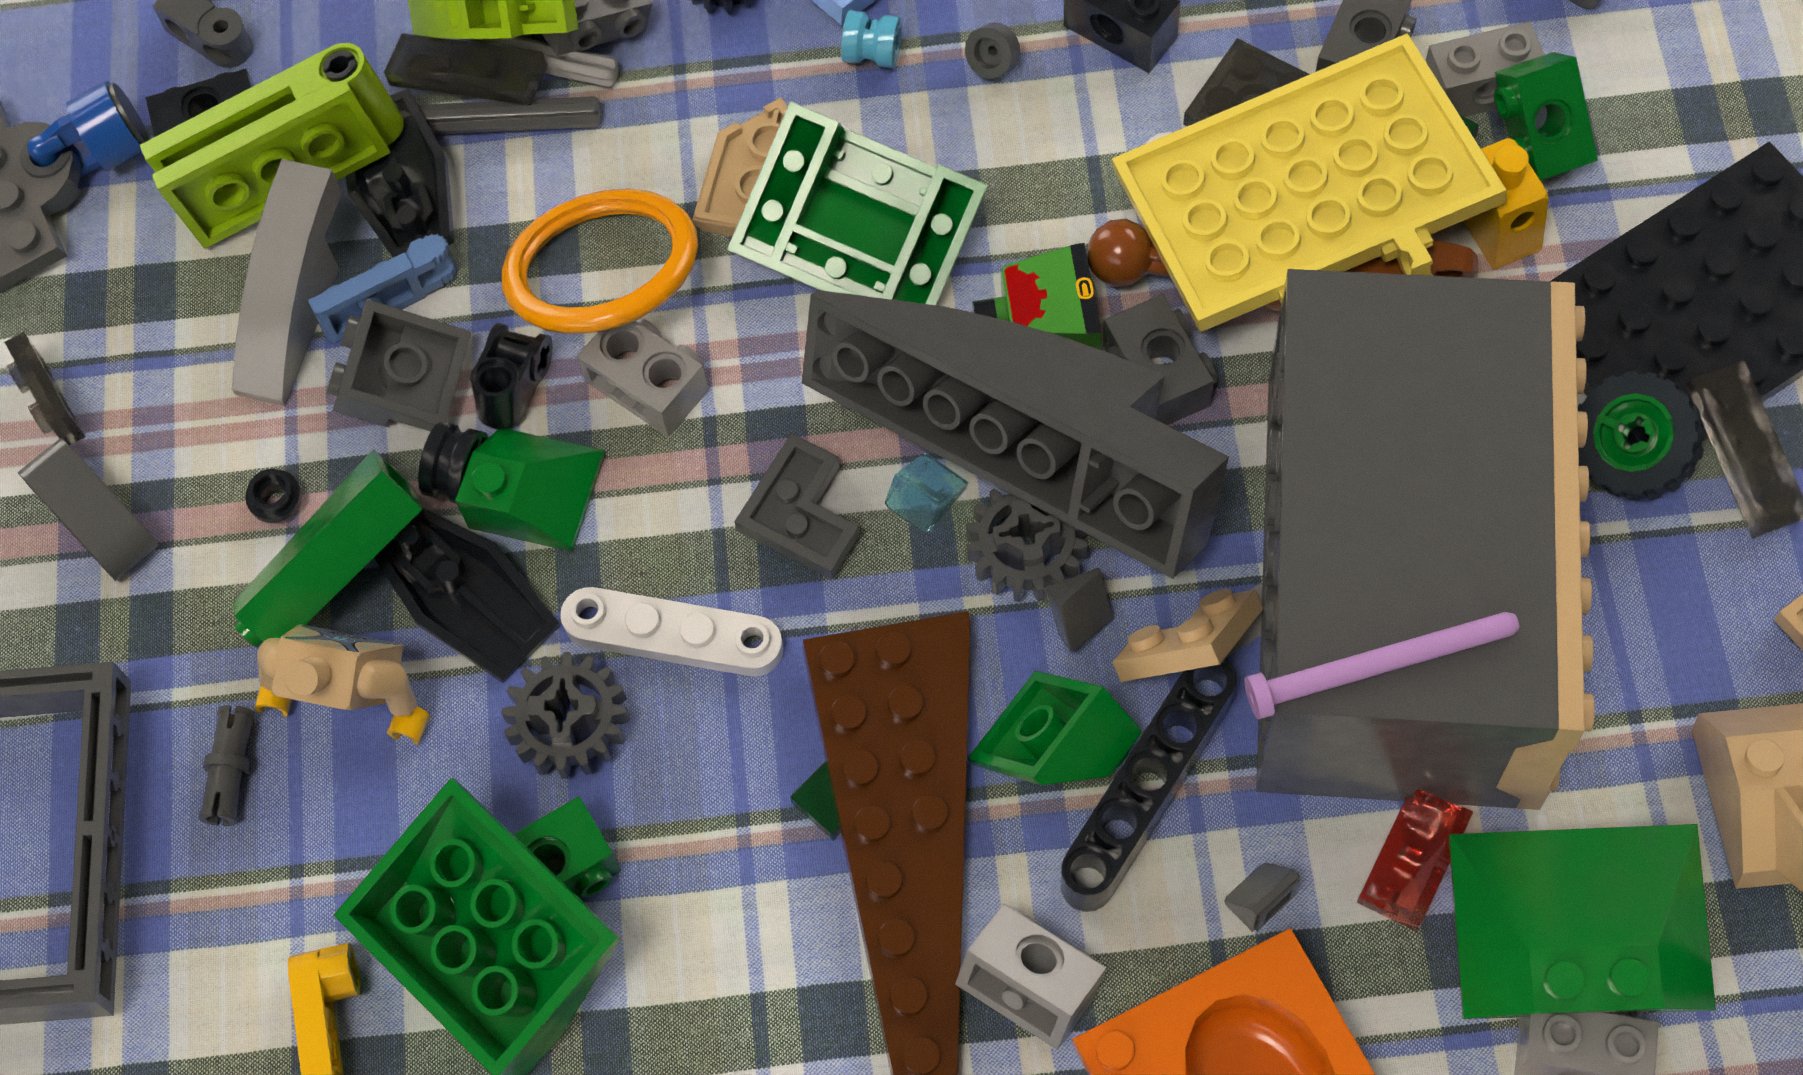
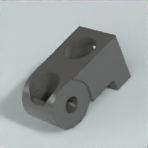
M157 0L152 5L167 33L223 68L239 66L247 61L252 53L253 45L241 16L232 9L217 8L212 4L211 0Z

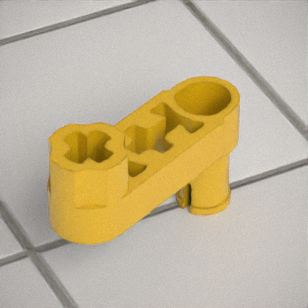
M351 943L289 956L288 976L301 1075H344L334 1001L360 995V970Z

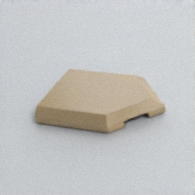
M781 97L764 106V111L740 125L738 122H735L718 132L692 219L696 227L705 232L733 236L788 107Z

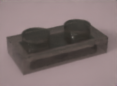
M25 332L5 341L14 359V362L6 367L19 390L23 394L31 391L36 400L35 403L28 406V409L44 434L54 431L59 439L63 438L69 446L85 438L86 436L45 360Z

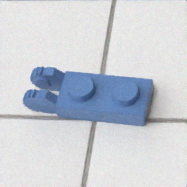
M432 233L429 236L425 235V238H419L411 242L406 254L404 252L388 261H382L370 270L341 284L331 286L323 293L309 299L308 303L328 342L334 344L342 340L349 315L360 317L366 299L402 310L426 298L425 295L443 287L444 283L449 284L450 280H454L458 269L454 258L452 259L448 253L450 248L443 235H432Z

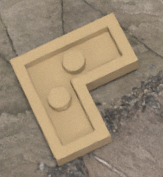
M1230 589L1214 591L1200 600V607L1189 620L1180 626L1161 630L1158 625H1151L1132 633L1127 639L1128 644L1112 661L1120 682L1220 665L1263 610L1256 590L1232 593Z

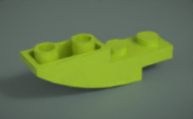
M408 0L413 34L419 36L448 39L514 38L524 34L568 33L579 29L575 0Z

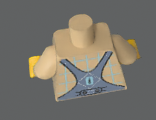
M300 624L282 635L281 638H268L263 641L258 649L257 666L260 688L254 709L259 713H263L265 707H270L281 711L282 716L287 717L292 699L343 710H355L386 703L389 711L393 714L386 733L396 740H399L400 736L404 735L410 738L416 745L419 744L430 718V714L426 710L416 706V697L406 671L401 666L403 644Z

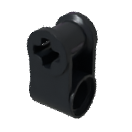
M496 323L492 327L485 348L470 375L478 419L484 425L493 429H504L512 427L522 419L538 383L543 380L549 368L553 349L551 336L540 333L535 338L511 332L508 325Z

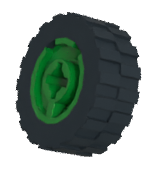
M1636 371L1624 372L1622 376L1615 377L1612 375L1604 379L1603 384L1597 388L1593 387L1586 393L1588 397L1582 404L1579 403L1578 411L1586 412L1588 418L1586 444L1584 448H1578L1579 466L1588 467L1589 477L1594 483L1617 497L1623 496L1629 500L1640 501V498H1650L1651 500L1661 498V494L1668 491L1674 492L1681 487L1680 484L1687 477L1691 478L1696 471L1694 467L1698 459L1701 460L1704 453L1702 441L1706 439L1705 428L1701 425L1700 418L1702 416L1698 408L1693 404L1689 396L1669 379L1664 380L1658 374L1651 372L1638 374ZM1635 427H1644L1645 433L1650 439L1647 443L1640 441L1631 446L1628 442L1629 432Z

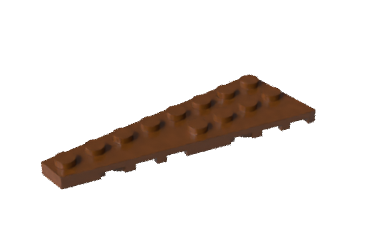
M968 611L803 639L802 644L891 1075H957L960 987L956 986L955 983L961 968L971 624Z

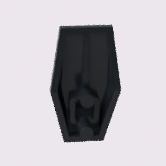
M408 88L390 95L399 111H407L411 114L403 118L404 126L399 137L388 145L391 153L346 175L348 195L393 258L404 252L406 254L411 242L419 238L423 239L425 235L429 236L431 233L432 235H443L448 245L455 243L448 160Z
M422 508L423 510L374 559L419 627L501 683H504L560 627V624L496 543Z

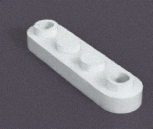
M595 587L576 590L566 598L561 608V622L566 634L575 644L582 647L752 677L762 676L774 670L783 656V642L778 627L771 620L762 616ZM587 607L598 609L597 614L591 619L579 617L582 610ZM750 636H760L763 638L761 645L756 648H747L743 645L744 641Z

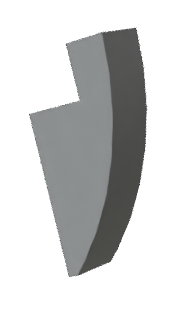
M281 159L257 229L241 300L233 367L232 390L235 395L283 406L286 405L318 325L308 300L333 286L340 270L324 238L342 194L332 169Z

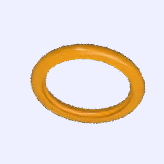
M628 188L602 190L581 195L561 203L537 217L518 235L509 248L502 267V292L509 307L521 318L546 331L580 334L617 328L644 317L664 304L682 287L695 262L698 250L697 229L688 213L671 199L651 191ZM618 214L646 216L662 223L669 232L672 251L663 268L640 288L611 302L590 307L569 308L551 305L539 300L532 293L528 285L527 271L539 250L566 229L589 219Z

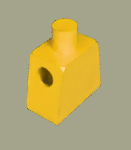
M1506 138L1481 148L1506 188V203L1463 221L1493 271L1541 251L1549 203L1546 189L1528 162L1527 152L1511 138Z

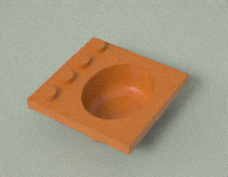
M1291 928L1073 1038L1072 1045L1088 1075H1375Z

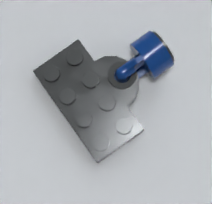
M104 81L67 101L68 114L57 119L51 125L45 122H23L11 126L0 101V292L67 257L50 216L69 207L82 193L78 188L81 176L100 166L109 171L143 153L140 144L150 140L148 133L132 103L116 83L111 84L109 81Z

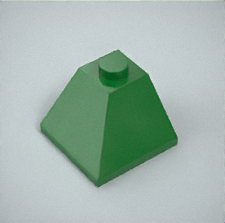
M506 428L498 429L472 452L455 502L469 529L573 552L605 458V452L597 448Z
M1034 671L967 759L974 766L1038 785L1109 777L1113 770L1127 758L1129 749L1143 731L1103 686Z

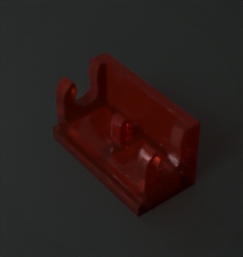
M1416 790L1412 798L1406 796L1356 903L1414 931H1418L1450 863L1448 835L1464 833L1473 811L1463 806L1460 808L1435 795Z

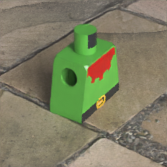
M1085 243L1070 245L1005 265L1001 268L1002 297L972 301L973 313L1056 334L1101 350V327Z

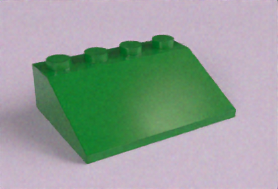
M454 778L448 780L333 914L491 1075H528L562 1036L621 940L603 920Z

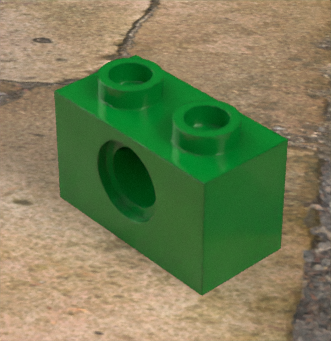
M1552 52L1494 72L1498 86L1494 90V102L1497 111L1505 119L1509 138L1515 140L1517 145L1527 152L1528 162L1540 181L1598 161L1576 57ZM1545 106L1547 109V119L1544 125L1537 130L1535 125L1536 115Z
M580 796L513 834L543 864L553 858L564 859L565 866L557 877L577 896L590 897L601 892L610 885L613 880L612 876L621 871L611 849Z

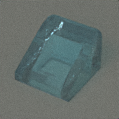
M924 453L894 475L885 499V505L919 530L927 533L940 521L965 491L969 482L927 453Z

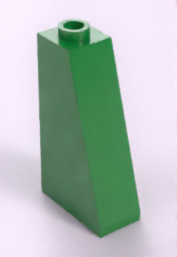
M372 450L233 602L234 617L238 619L234 624L236 630L249 643L259 648L263 641L268 638H281L282 635L297 625H306L423 510L414 487L375 450Z

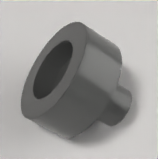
M989 23L969 35L965 44L966 60L971 69L979 76L988 79L998 78L1012 70L1018 63L1020 44L1015 33L1009 27L1001 23Z

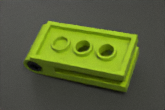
M339 43L140 144V148L145 160L155 171L152 177L158 191L202 247L206 249L260 221L281 159L332 169L336 179L339 180L353 171H357L391 153L388 145L394 142L401 134L404 119L363 51L355 44Z

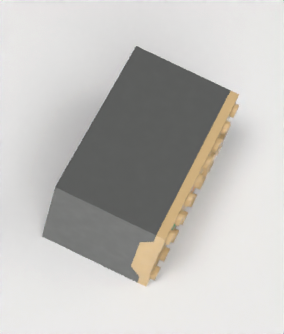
M1287 269L1268 377L1260 672L1265 676L1266 680H1271L1502 612L1514 613L1519 622V630L1513 636L1274 705V715L1258 720L1256 792L1540 810L1550 791H1557L1560 768L1569 752L1574 751L1584 731L1592 730L1595 713L1593 694L1584 693L1583 673L1590 672L1593 661V639L1591 635H1583L1582 615H1588L1591 607L1592 585L1590 578L1581 577V558H1587L1590 547V524L1588 521H1580V502H1586L1588 495L1589 470L1587 466H1579L1578 448H1584L1586 444L1588 418L1587 413L1578 411L1577 394H1583L1585 389L1586 360L1585 358H1576V341H1582L1584 335L1585 308L1584 306H1575V283Z

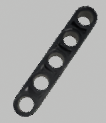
M1226 658L1220 665L1182 672L1069 848L1061 865V892L1065 901L1074 909L1083 912L1096 911L1104 907L1112 898L1226 717L1233 701L1236 686V671ZM1202 680H1211L1220 685L1223 691L1215 696H1206L1198 692L1194 685ZM1172 726H1182L1192 732L1194 737L1185 743H1176L1167 738L1164 731ZM1151 772L1158 775L1163 780L1164 785L1159 789L1147 791L1136 785L1133 779L1139 774ZM1112 820H1123L1132 826L1134 832L1127 838L1115 839L1106 834L1103 827ZM1092 868L1097 870L1104 880L1094 888H1084L1078 886L1073 881L1072 875L1079 869Z

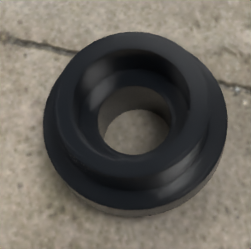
M266 469L257 473L250 480L245 500L248 509L255 518L267 523H277L288 519L297 511L302 500V490L295 477L283 470ZM283 493V496L278 501L267 504V500L272 494Z

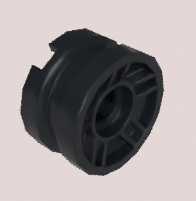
M442 421L437 423L428 435L419 463L418 483L421 494L437 499L447 495L450 502L456 503L455 500L472 452L489 438L487 433L470 428L465 432H461L458 425Z

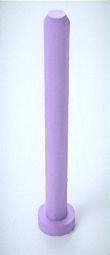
M1502 612L1271 680H1266L1265 676L1260 672L1245 677L1244 683L1247 698L1254 716L1259 720L1274 715V705L1513 636L1519 630V622L1514 613Z

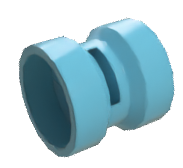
M849 10L842 33V61L859 64L866 58L874 61L878 67L894 69L901 43V17L884 15L880 19L872 20L865 12Z

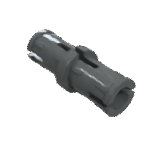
M230 705L220 706L217 711L218 719L212 753L205 755L203 765L204 770L208 772L202 809L199 812V820L207 824L218 826L219 817L224 818V826H232L237 822L236 814L242 779L249 776L251 763L246 756L252 721L255 718L253 710L242 706H236L235 715L231 714L232 707Z

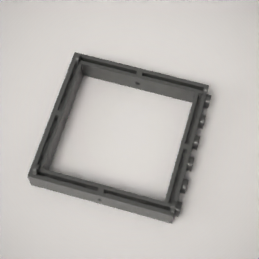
M113 661L0 671V718L83 711L67 975L0 980V1025L114 1016L131 681Z

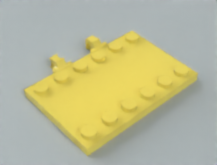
M1408 33L1112 158L1114 172L1199 332L1208 330L1278 299L1282 303L1287 269L1346 271L1382 256L1384 262L1397 258L1400 269L1405 275L1433 276L1431 273L1433 260L1426 250L1433 246L1431 234L1506 203V188Z

